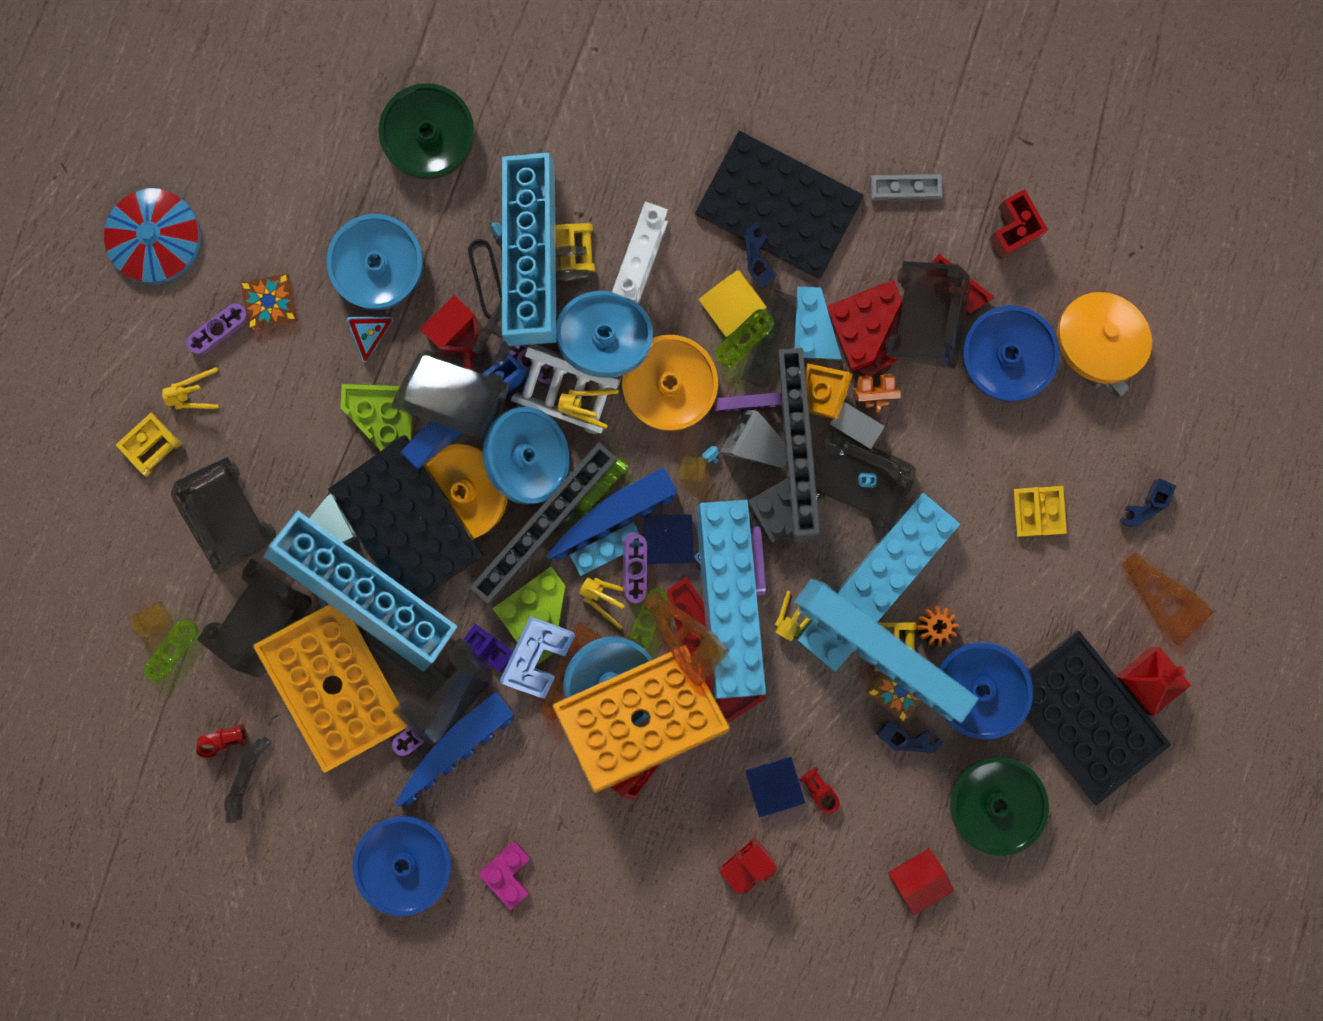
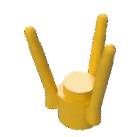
M218 368L207 370L182 382L171 384V387L163 388L162 396L166 406H175L176 410L183 408L219 409L217 404L184 403V401H187V393L200 389L199 385L184 388V386L218 372Z
M570 389L569 394H561L558 412L566 413L568 416L579 418L606 429L607 424L591 418H596L598 416L597 413L581 408V399H577V397L618 394L619 391L617 389L586 391Z
M588 577L579 591V594L584 597L583 601L590 604L618 630H622V626L594 600L598 601L599 598H602L623 609L624 605L602 593L604 590L602 587L623 592V587L604 582L596 577L594 580Z
M787 591L779 617L775 623L778 626L775 632L792 641L794 636L798 638L811 619L806 618L799 625L796 622L801 614L798 611L800 606H798L792 618L786 616L785 620H783L791 592Z

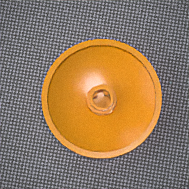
M1106 292L1082 295L1064 310L1058 321L1056 336L1059 350L1064 360L1076 373L1093 382L1116 384L1126 381L1136 375L1145 366L1150 357L1152 335L1145 317L1132 303L1118 295Z
M661 335L652 338L649 354L643 363L635 370L623 375V395L631 412L647 426L662 431L683 430L699 422L711 409L717 395L718 374L712 358L698 343L679 335Z
M463 443L448 445L425 463L473 538L488 533L498 524L506 510L508 499L499 493L491 483L484 466L482 448Z

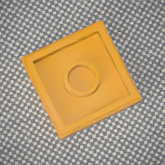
M808 363L805 370L809 414L838 420L852 374Z

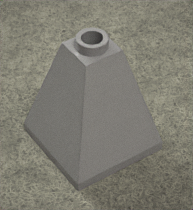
M755 410L742 411L720 453L777 468H787L785 442L759 412Z

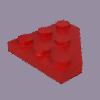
M894 279L827 306L852 371L875 363L879 355L878 352L893 325L895 316L903 304Z

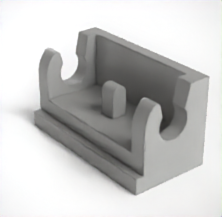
M845 401L839 419H832L830 425L870 449L885 427L882 423Z

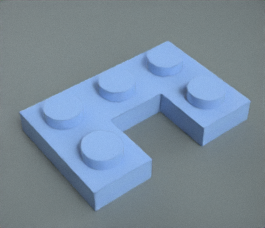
M530 616L500 679L501 684L545 699L555 677L551 673L535 668L543 649L566 656L575 634L572 631Z

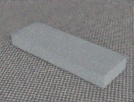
M942 174L871 175V201L941 200L943 198Z

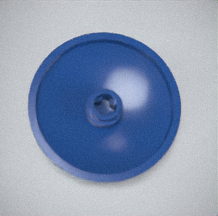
M1015 305L997 307L980 316L969 328L962 346L964 370L972 384L986 396L1005 402L1025 400L1042 391L1053 379L1060 358L1059 343L1050 324L1033 310Z
M984 641L968 643L954 650L939 668V670L979 698L962 723L955 719L950 722L945 718L960 733L977 739L999 738L1014 731L1027 717L1034 697L1032 677L1023 660L1007 647Z
M396 816L377 823L362 837L353 858L354 881L362 897L375 909L394 916L414 915L433 905L445 891L452 870L451 853L442 834L430 823L412 816Z

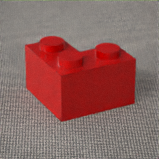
M1025 189L1005 199L998 208L1008 225L996 231L989 240L1000 259L1041 238L1048 231Z
M754 837L718 869L723 878L739 895L742 891L745 894L756 885L755 880L758 883L762 879L764 881L769 880L776 873L774 869L777 865L773 857Z

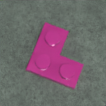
M515 840L478 874L510 910L529 894V891L514 874L531 857Z

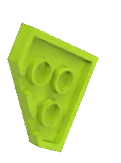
M341 385L340 408L380 451L403 435H406L410 441L412 440L415 390L413 386Z
M551 566L495 606L493 610L518 643L530 616L559 626L566 585ZM543 649L536 666L554 654V652Z

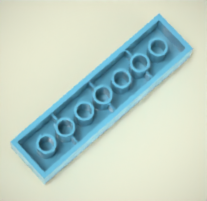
M550 153L502 157V336L508 346L556 342L555 165Z
M919 494L836 593L877 623L957 529L960 523L926 494ZM819 620L816 622L811 621L796 641L830 670L836 672L853 650L836 639L838 634L834 637L817 625Z
M748 500L699 503L695 508L712 696L714 699L764 695L766 691Z
M299 511L296 512L263 556L423 672L434 662L458 627Z
M811 578L794 601V603L800 606L798 611L814 622L819 620L817 625L834 637L838 634L836 639L853 651L858 649L856 651L858 656L875 665L876 669L889 676L895 683L911 692L914 697L930 706L933 711L950 722L955 719L962 723L979 699L825 584Z

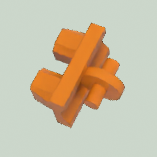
M893 374L880 375V386H873V378L871 376H859L857 387L853 388V396L857 397V401H864L865 408L872 407L873 413L879 414L881 406H889L888 399L901 398V391L896 387V380Z

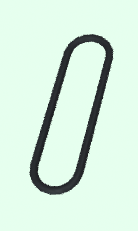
M476 239L469 245V259L482 311L488 318L496 319L502 316V309L497 315H490L486 311L472 256L474 244L484 243L488 248L501 304L502 289L490 244L486 240Z

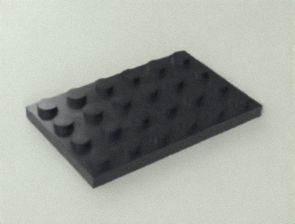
M738 131L702 198L695 215L744 241L746 230L757 222L760 227L754 231V235L758 238L763 234L768 236L760 248L761 250L820 280L865 195Z
M403 435L328 488V490L335 496V501L380 570L419 599H422L478 561L485 554L427 466L424 464L417 470L401 454V451L410 442L408 437Z
M1079 630L1075 631L1028 669L1033 681L1034 697L1031 709L1025 719L1094 805L1097 806L1171 746L1170 742Z

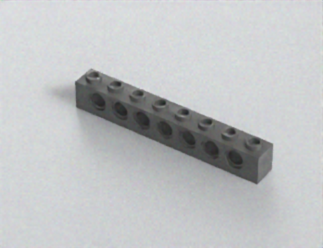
M803 348L779 349L778 368L793 542H818L820 531Z
M599 442L470 586V589L487 604H492L618 463L617 457Z

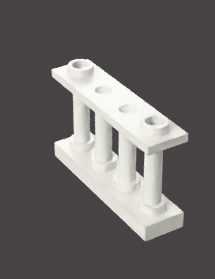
M645 201L612 290L613 294L633 300L639 304L668 221L665 220L668 209Z
M531 344L527 348L525 356L531 358L532 365L523 393L516 392L512 396L511 401L517 403L518 407L535 408L548 415L584 427V430L588 433H602L604 430L602 427L573 416H568L566 413L558 412V406L554 405L563 375L567 372L576 375L577 382L574 388L576 391H584L586 382L590 380L599 383V390L617 389L622 376L601 378L584 374L572 367L563 358L561 353L537 344ZM548 364L553 366L555 372L546 400L542 401L532 397V393L541 365ZM597 395L592 412L597 413L598 416L591 418L599 421L607 395Z

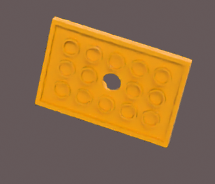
M330 604L253 645L323 773L411 726L357 625ZM328 676H337L341 679L343 686L339 693L329 694L324 690L323 682Z
M686 645L553 704L557 718L594 794L729 732V726ZM641 710L650 715L651 720L647 726L637 727L632 723L631 718L636 711Z

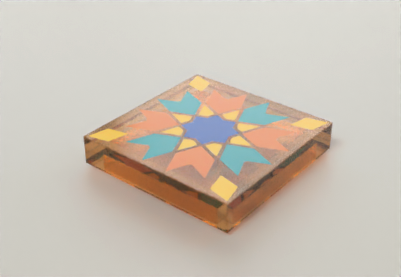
M289 274L241 282L250 330L298 321Z
M883 673L866 690L871 697L903 723L922 703L911 692L899 686L893 679Z

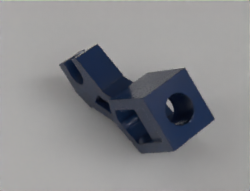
M756 222L746 230L744 239L746 241L748 272L763 288L776 278L777 274L765 257L760 256V248L768 236L763 234L758 238L754 235V231L760 227ZM757 261H762L761 264L765 265L767 269L758 276L753 268Z
M1160 478L1154 480L1145 498L1147 504L1142 507L1126 506L1125 510L1132 514V518L1128 520L1123 517L1119 523L1128 527L1141 526L1143 522L1169 507L1176 485ZM1156 493L1164 496L1162 502H1154L1153 499L1156 498Z
M888 720L876 733L895 751L901 750L930 754L936 752L943 743L942 740L937 738L934 743L930 744L928 737L932 733L929 730L915 738H910L906 732ZM896 731L903 737V741L897 744L890 741Z

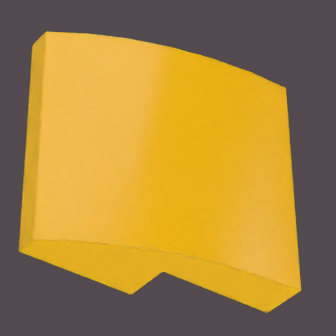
M740 270L735 271L698 299L726 337L732 335L740 327L768 308Z
M1064 486L1014 489L1017 537L1067 534Z

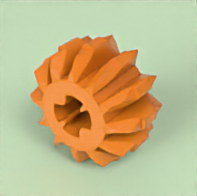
M934 606L933 613L930 609L925 610L928 618L919 616L918 619L924 622V625H918L917 630L925 631L919 636L921 639L929 636L927 645L931 646L935 641L936 647H942V640L947 645L951 643L948 635L957 637V634L951 630L952 628H958L959 624H951V621L956 616L952 614L947 617L949 613L948 608H944L940 613L939 606ZM937 620H939V624L943 625V629H939L938 633H936L937 630H933V625L937 624Z

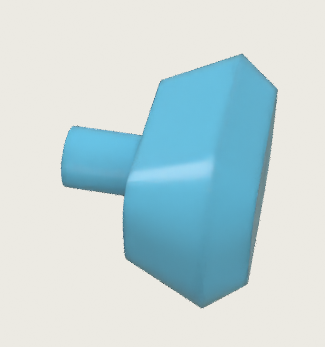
M493 222L490 230L495 239L501 241L502 226L499 222Z
M716 446L709 447L702 454V459L708 463L712 460L714 463H717L719 461L716 458L719 454L718 448Z
M861 473L858 476V484L861 487H875L877 476L874 473Z

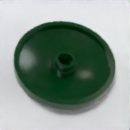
M423 83L401 90L387 103L380 117L379 139L385 155L399 171L414 178L436 179L452 173L465 162L474 143L475 127L469 108L460 96L441 85Z
M988 757L968 766L957 778L950 795V815L959 835L973 848L989 855L1008 856L1027 849L1042 834L1048 820L1049 800L1041 779L1027 765L1007 757Z

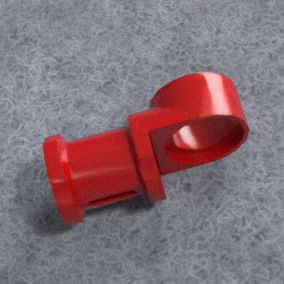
M239 724L235 728L225 730L221 728L217 729L216 733L200 736L196 744L197 755L202 758H212L220 750H225L227 746L247 744L244 725ZM202 745H212L213 748H203Z
M815 767L805 773L799 780L808 787L812 793L811 797L823 813L833 814L839 809L840 800L831 786L823 781L818 774L819 769ZM812 778H813V780L816 782V784L818 785V788L815 786V784H814L813 781L811 780ZM826 796H832L835 799V806L830 810L824 809L822 806V800Z

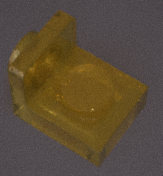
M685 455L678 478L700 485L708 459L702 457L697 459Z
M157 602L142 612L129 616L132 621L130 626L136 635H140V637H149L173 623L162 602Z

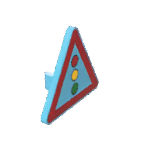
M391 317L347 318L346 322L363 362L368 361L393 322Z

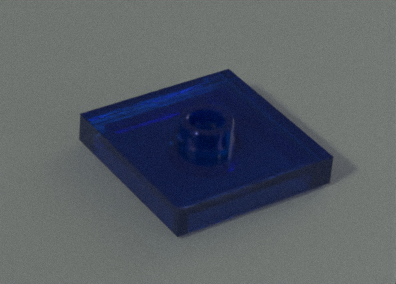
M692 514L644 516L647 564L694 563Z
M791 756L745 770L759 818L806 804Z

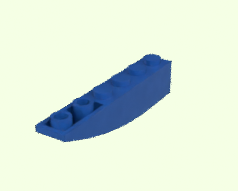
M508 353L436 414L401 451V454L417 470L525 384L527 381L525 368Z
M665 467L622 488L599 503L562 536L549 551L547 557L550 560L555 558L556 561L567 557L569 555L567 551L574 547L580 550L590 545V539L596 536L598 539H601L611 534V528L617 525L620 528L633 522L632 517L638 514L644 517L654 511L653 507L659 503L665 506L675 501L674 496L678 492Z
M498 691L457 722L436 743L407 782L395 803L398 807L404 803L406 806H409L419 798L416 794L422 788L427 791L437 783L435 778L442 772L445 776L457 767L454 763L462 757L465 761L476 752L473 747L479 742L485 745L495 737L492 733L498 727L503 730L513 722L511 717L516 713Z

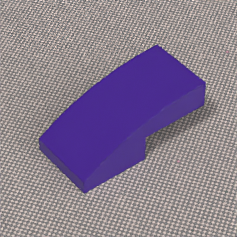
M477 624L473 625L461 641V644L500 673L504 672L513 653L510 648Z

